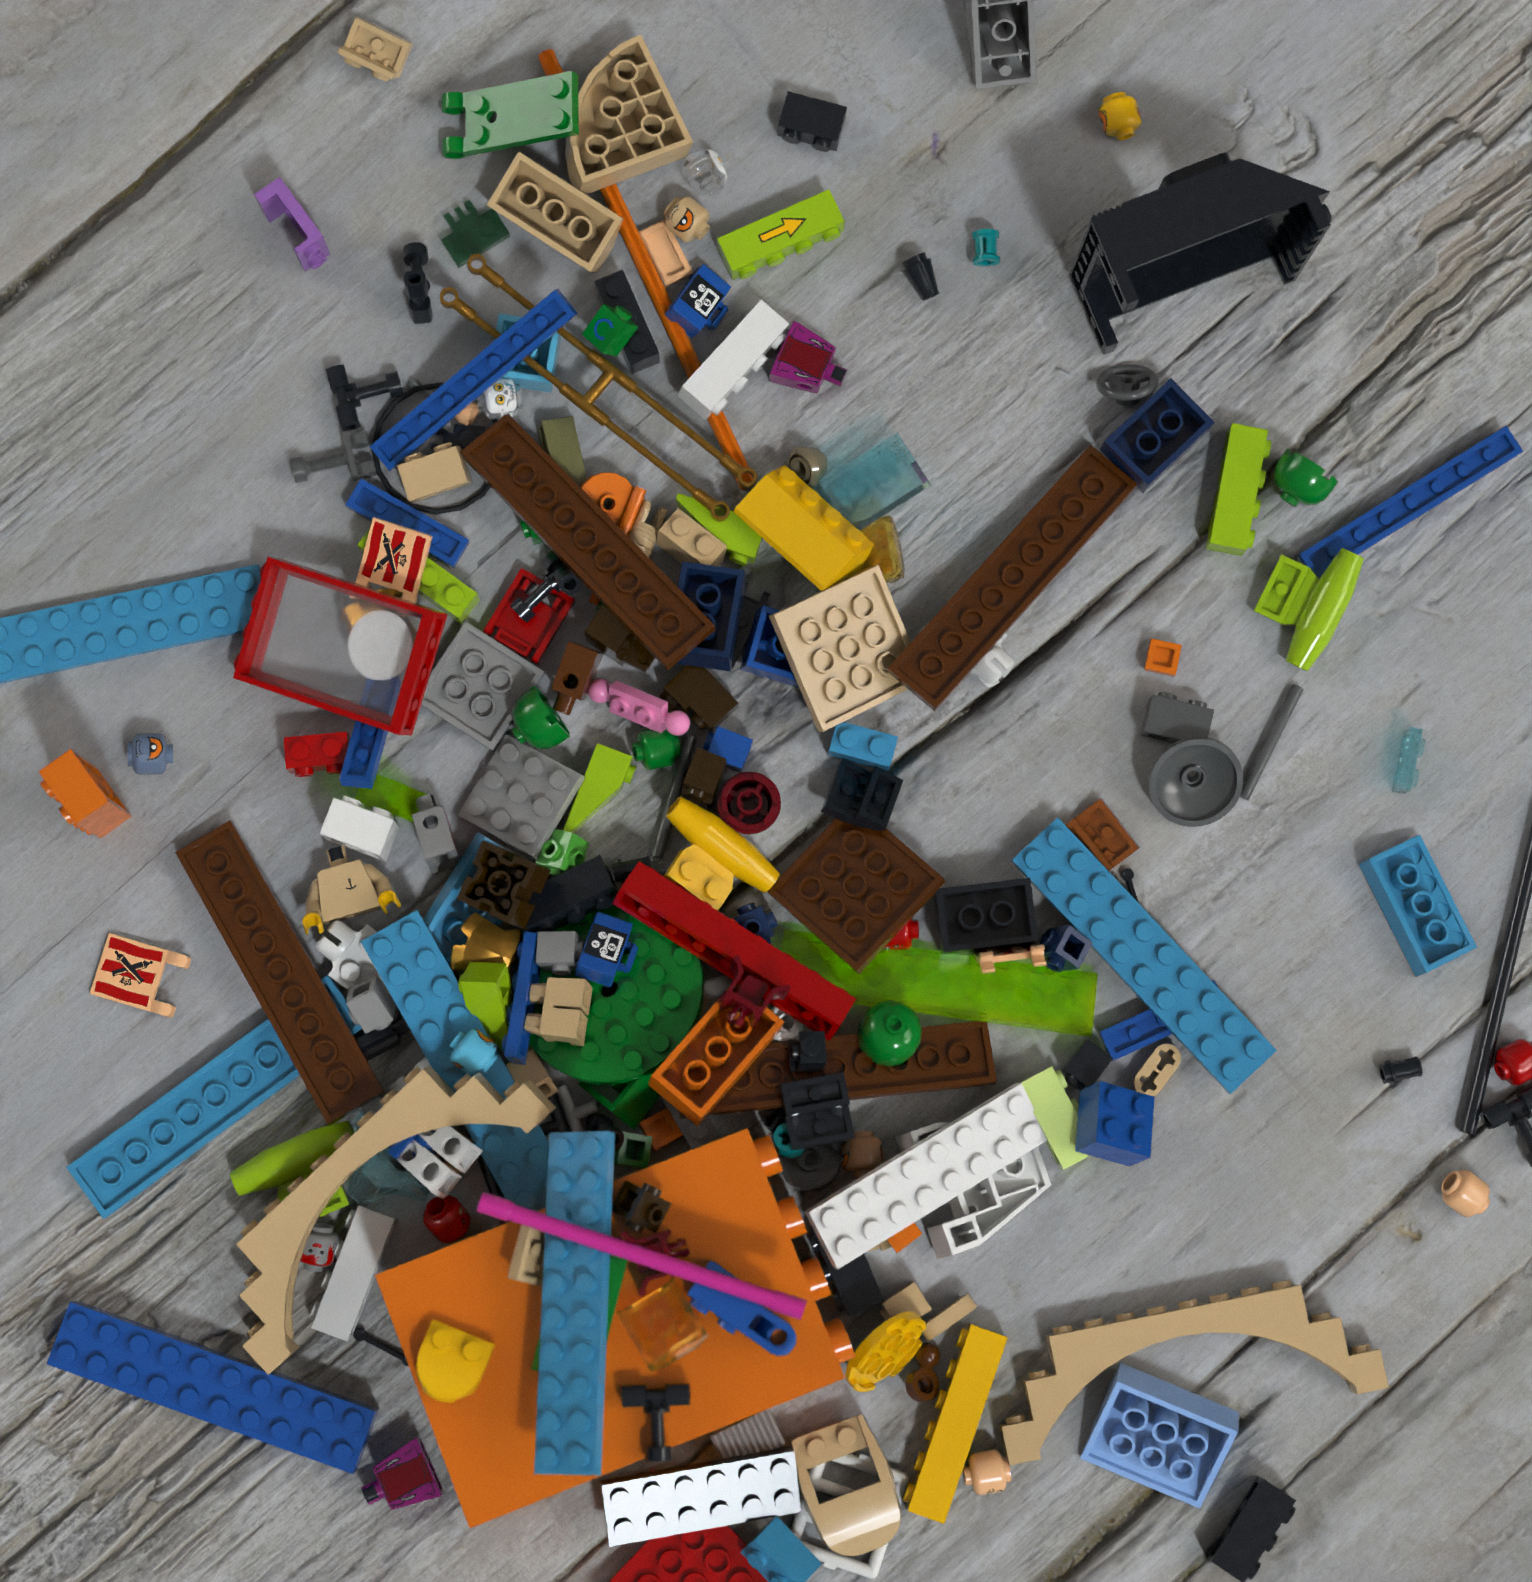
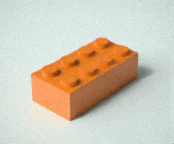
M72 749L38 771L44 779L40 782L44 791L51 799L54 798L63 805L59 808V811L70 825L73 824L75 828L79 827L82 832L85 831L88 835L94 834L101 839L132 817L98 768Z
M739 983L733 992L737 993L741 986ZM717 1000L651 1075L648 1085L698 1127L781 1031L784 1021L769 1008H766L755 1028L751 1027L748 1017H745V1022L741 1027L736 1028L734 1024L740 1013H737L730 1025L726 1018L728 1012L732 1011V1008L720 1009V1004H718Z

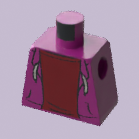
M793 321L772 367L769 381L799 390L818 393L824 380L840 387L846 376L847 369L832 363L836 348L798 322Z
M420 1436L415 1437L375 1465L373 1471L377 1480L361 1487L369 1505L386 1498L391 1510L437 1498L444 1494L443 1487Z

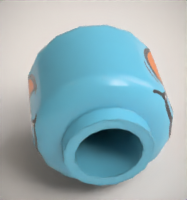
M471 1029L467 1034L460 1031L449 1045L453 1049L450 1055L451 1063L465 1074L468 1073L471 1077L479 1072L484 1075L498 1058V1055L495 1054L496 1044L478 1029Z

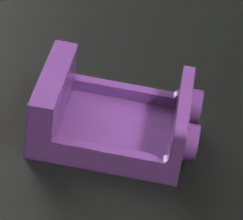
M280 177L254 194L263 215L269 223L285 213L305 241L294 248L304 271L310 268L316 269L326 262V257L330 255L323 235Z

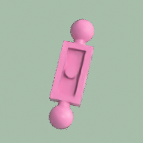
M598 678L589 685L588 695L592 701L596 703L609 701L611 713L659 733L667 729L670 734L675 736L685 734L690 727L688 715L679 710L669 713L668 702L617 680L610 684L606 679Z

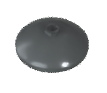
M1208 737L1185 738L1167 747L1155 760L1148 780L1150 797L1159 813L1175 824L1188 827L1208 825L1224 817L1237 803L1243 788L1242 767L1233 751L1222 742ZM1189 771H1197L1195 776L1187 777Z

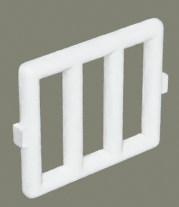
M850 1453L831 1460L879 1477L874 1462L871 1461V1456L859 1453V1456ZM826 1463L810 1468L809 1477L815 1493L820 1491L838 1497L855 1490L821 1478ZM891 1468L895 1477L897 1496L901 1506L909 1476L906 1472ZM800 1499L801 1512L795 1514L790 1529L800 1541L806 1522L814 1524L805 1510L802 1499ZM801 1541L819 1561L823 1562L824 1567L832 1570L838 1567L870 1579L877 1577L888 1545L887 1543L880 1548L872 1550L867 1564Z

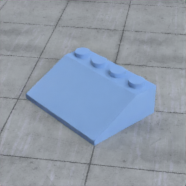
M1120 1362L1106 1390L1080 1459L1200 1509L1238 1433L1239 1412Z

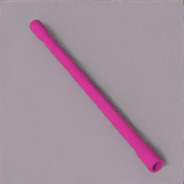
M483 1192L477 1208V1212L504 1221H512L769 1307L775 1312L801 1320L807 1302L805 1299L781 1291H772L516 1205L512 1201Z

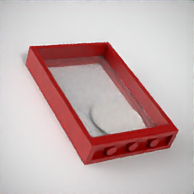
M267 557V561L263 564L260 571L261 581L258 592L254 595L251 602L252 613L250 620L243 630L242 637L244 641L241 651L234 661L235 672L233 678L397 735L412 736L448 613L284 559Z

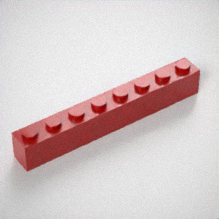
M640 861L625 880L613 901V904L732 980L735 977L730 969L733 957L739 956L744 970L739 984L743 983L747 975H752L768 985V989L762 998L766 1000L772 988L789 985L791 989L785 1000L777 999L770 1001V1004L813 1031H825V1039L829 1041L856 1001V998L848 994L845 989L832 984L821 977L818 972L802 965L788 953L780 951L761 936L750 932L736 920L728 918L714 909L709 903L701 901L687 892L682 886L671 882L660 875L654 868L648 867Z

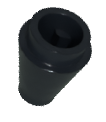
M925 252L902 262L905 268L903 273L919 296H921L922 301L939 294L931 258L927 259Z

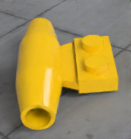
M682 796L677 798L670 806L665 816L690 842L691 846L679 851L663 875L665 878L682 886L687 892L701 901L709 903L717 911H719L733 889V877L764 893L775 884L780 875L777 869L754 844L718 816Z

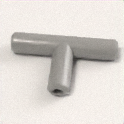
M568 1085L557 1086V1094L571 1132H584L580 1119L601 1110L600 1102L595 1099L575 1107Z

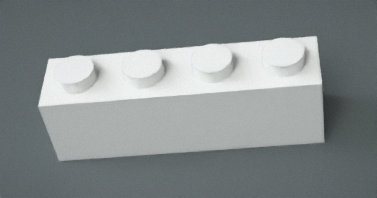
M760 300L682 385L678 397L704 420L712 413L717 416L729 402L726 400V397L732 391L737 394L748 382L746 375L752 369L757 372L768 360L765 356L771 348L775 351L778 350L787 337L784 333L789 323L763 300Z
M358 1205L356 1211L351 1209L345 1223V1228L349 1229L345 1241L339 1240L335 1249L336 1265L333 1272L327 1271L322 1282L321 1289L326 1291L322 1301L315 1302L309 1319L314 1321L312 1329L347 1342L351 1341L397 1218L362 1205Z

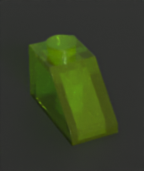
M376 774L373 789L358 788L355 799L362 802L361 804L367 808L373 809V807H377L390 812L394 817L414 823L412 815L419 812L416 799L428 794Z

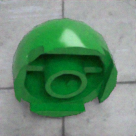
M1288 448L1280 457L1274 471L1275 484L1283 492L1280 498L1293 507H1296L1298 503L1312 506L1324 501L1333 491L1338 481L1333 476L1330 479L1324 477L1322 474L1325 470L1303 455L1295 452L1292 456Z
M536 686L527 690L516 700L512 708V718L515 726L511 730L521 744L527 741L534 748L543 750L553 748L570 737V732L557 711L548 704L546 696Z
M893 1000L879 1002L869 1008L860 1020L857 1030L859 1047L863 1053L865 1052L876 1064L889 1067L903 1064L912 1057L920 1045L922 1035L919 1017L913 1009L902 1002Z

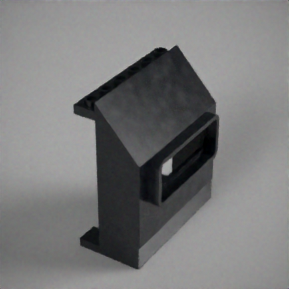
M1225 152L1166 175L1158 190L1122 203L1121 207L1116 206L1115 209L1104 210L1103 214L1099 212L1097 216L1092 215L1069 275L1102 354L1105 355L1115 351L1118 345V340L1109 320L1261 261L1273 258L1284 285L1296 281L1331 226L1332 218L1327 205L1323 204L1330 191L1240 158L1231 161L1229 154Z

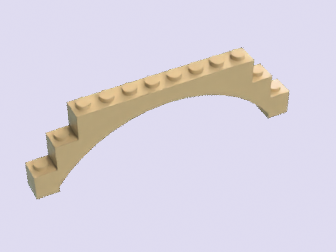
M430 1065L422 1070L417 1066L403 1079L407 1084L399 1092L393 1089L380 1101L383 1107L374 1114L372 1111H369L356 1123L360 1128L352 1136L347 1132L333 1145L337 1150L329 1158L325 1154L322 1155L310 1166L313 1173L305 1180L300 1176L287 1188L290 1194L282 1202L277 1198L264 1209L267 1215L259 1223L253 1220L240 1232L243 1238L236 1245L259 1271L254 1272L243 1283L247 1288L239 1296L262 1320L246 1333L250 1339L242 1347L268 1375L299 1348L294 1341L292 1317L294 1287L299 1263L307 1239L319 1215L334 1193L353 1172L374 1155L394 1143L419 1133L463 1124H499L521 1127L528 1134L556 1109L530 1079L523 1084L517 1080L503 1093L507 1097L505 1100L480 1072L473 1077L467 1073L453 1086L457 1090V1092H454Z
M1291 1280L1271 1283L1273 1289L1260 1291L1259 1286L1244 1288L1240 1290V1296L1230 1298L1228 1292L1210 1295V1302L1201 1304L1197 1303V1299L1178 1302L1179 1308L1166 1310L1165 1305L1147 1308L1146 1315L1135 1317L1134 1311L1115 1315L1116 1321L1107 1323L1103 1322V1318L1084 1321L1085 1327L1073 1330L1071 1324L1053 1327V1334L1046 1335L1053 1373L1049 1374L1048 1369L1029 1372L1030 1378L1022 1380L1030 1418L1025 1419L1024 1414L1005 1417L1006 1423L999 1424L1004 1453L1007 1456L1009 1466L1040 1460V1449L1052 1426L1066 1406L1089 1382L1124 1357L1152 1344L1172 1338L1203 1333H1239L1277 1341L1304 1352L1329 1367L1349 1383L1351 1392L1355 1394L1389 1388L1381 1349L1371 1348L1370 1343L1352 1346L1351 1352L1348 1353L1341 1317H1331L1330 1311L1312 1314V1321H1309L1301 1285H1291Z

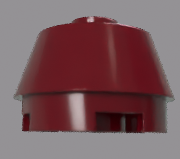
M742 772L732 776L724 783L718 796V810L722 820L735 831L742 834H757L765 831L776 821L781 809L780 793L776 785L768 777L757 772Z

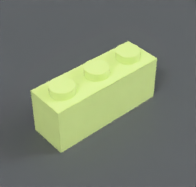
M1051 1066L1020 1082L1034 1107L1033 1113L1047 1139L1046 1144L1059 1169L1064 1170L1089 1157L1090 1155L1075 1151L1079 1104L1075 1098L1070 1100L1064 1088L1068 1087V1084L1061 1071H1054Z

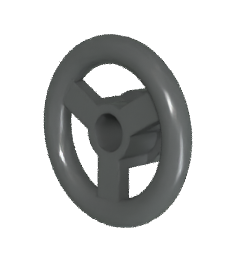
M1126 364L1115 366L1102 372L1097 378L1096 386L1102 395L1115 399L1117 404L1133 406L1138 404L1141 398L1151 394L1157 388L1159 380L1157 374L1150 368ZM1121 374H1137L1134 376H1120ZM1149 380L1146 386L1140 388V383ZM1106 382L1114 383L1115 390L1107 387Z

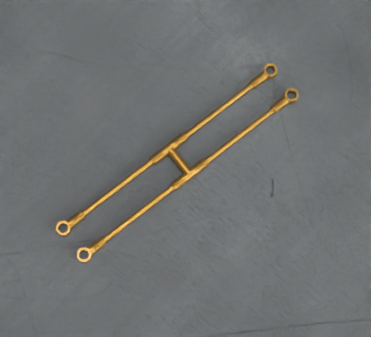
M473 254L468 258L467 267L471 274L481 275L496 288L500 287L529 311L535 307L534 304L508 285L502 276L489 267L482 255ZM479 260L483 265L481 268L475 269L471 266V263ZM446 287L440 292V302L443 307L453 308L469 322L473 321L495 339L502 335L477 315V311L461 300L454 288ZM451 293L455 296V299L452 302H446L443 299L444 295ZM563 327L557 333L587 356L586 359L603 372L584 396L568 383L564 384L529 355L522 360L557 387L559 393L569 399L574 405L601 426L609 428L690 492L692 498L710 511L711 517L715 521L722 522L728 518L730 508L727 503L723 501L717 502L701 488L697 489L612 422L610 416L594 405V402L612 380L629 393L633 392L718 459L720 465L738 478V483L741 487L751 488L754 486L757 480V474L754 469L744 468L728 456V454L724 455L641 390L637 383L596 350L589 349ZM749 473L752 475L753 480L746 483L742 480L741 476ZM716 507H723L726 514L724 516H717L714 509Z

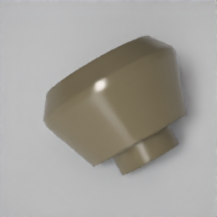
M801 446L791 451L788 459V468L794 471L800 479L812 488L826 474L828 461L825 454L819 449Z

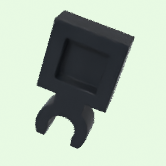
M454 424V433H448L445 428H442L434 435H441L444 437V440L440 444H431V450L434 451V447L451 442L452 447L459 446L463 450L484 433L486 427Z

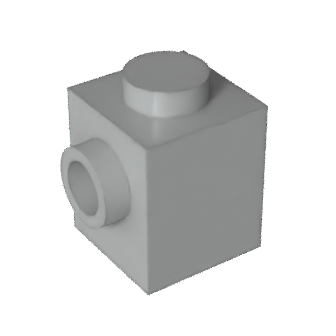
M575 931L538 932L536 963L543 971H552V974L570 975L571 971H576V963L580 959L585 941Z
M377 976L350 988L348 991L346 1005L349 1008L350 1018L355 1025L361 1026L365 1034L375 1029L377 1031L383 1030L392 1023L396 1005Z

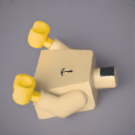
M338 846L326 851L330 868L318 871V878L311 883L302 923L306 935H309L308 929L311 926H318L319 933H323L322 921L329 925L336 920L342 921L380 909L385 914H388L386 908L390 903H396L398 908L401 907V903L394 893L389 879L373 864H364L361 859L349 862L345 846Z

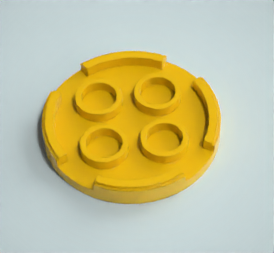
M906 1311L891 1317L878 1326L854 1352L856 1357L849 1360L845 1370V1380L857 1392H868L875 1389V1383L887 1376L895 1377L920 1349L922 1341L919 1338L922 1331L927 1327L925 1321L916 1312Z

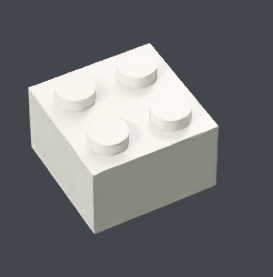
M343 796L342 801L333 798L320 834L327 841L387 862L400 828L394 821V816L390 812L377 807H373L372 812L364 809L365 806L361 804L362 802L347 796Z

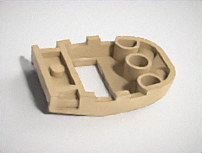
M863 1413L790 1439V1445L795 1451L797 1477L802 1502L821 1540L830 1550L844 1556H857L884 1546L896 1535L901 1523V1507L899 1497L897 1496L895 1477L878 1441L868 1427ZM868 1447L880 1481L819 1504L807 1469Z

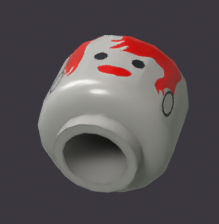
M315 1223L300 1260L304 1264L305 1270L322 1272L323 1267L331 1266L335 1263V1249L340 1237L333 1231V1226L325 1223Z

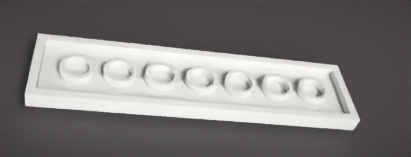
M1022 1083L1013 1084L805 1210L804 1212L833 1268L839 1269L1046 1142L1047 1139L1033 1113L1034 1107Z

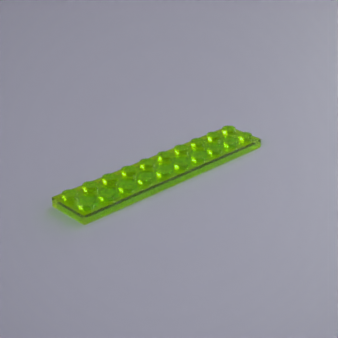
M784 929L781 951L788 953L807 968L818 972L821 977L837 987L845 989L848 994L856 998L854 1004L874 1006L879 1002L893 1000L906 1004L916 1013L1087 1037L1092 1035L1098 973L1078 970L1055 972L1046 966L1033 967L1032 964L1004 961L993 963L995 972L982 974L980 965L974 959V956L957 953L941 955V951L911 947L908 950L882 949L860 974H857L813 933Z

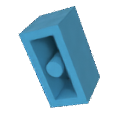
M842 722L835 726L828 756L838 759L844 758L850 762L872 768L877 766L888 772L898 736Z
M777 1516L766 1524L741 1550L748 1563L757 1569L768 1582H806L822 1564Z

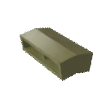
M573 415L541 421L537 425L541 448L580 487L587 478Z

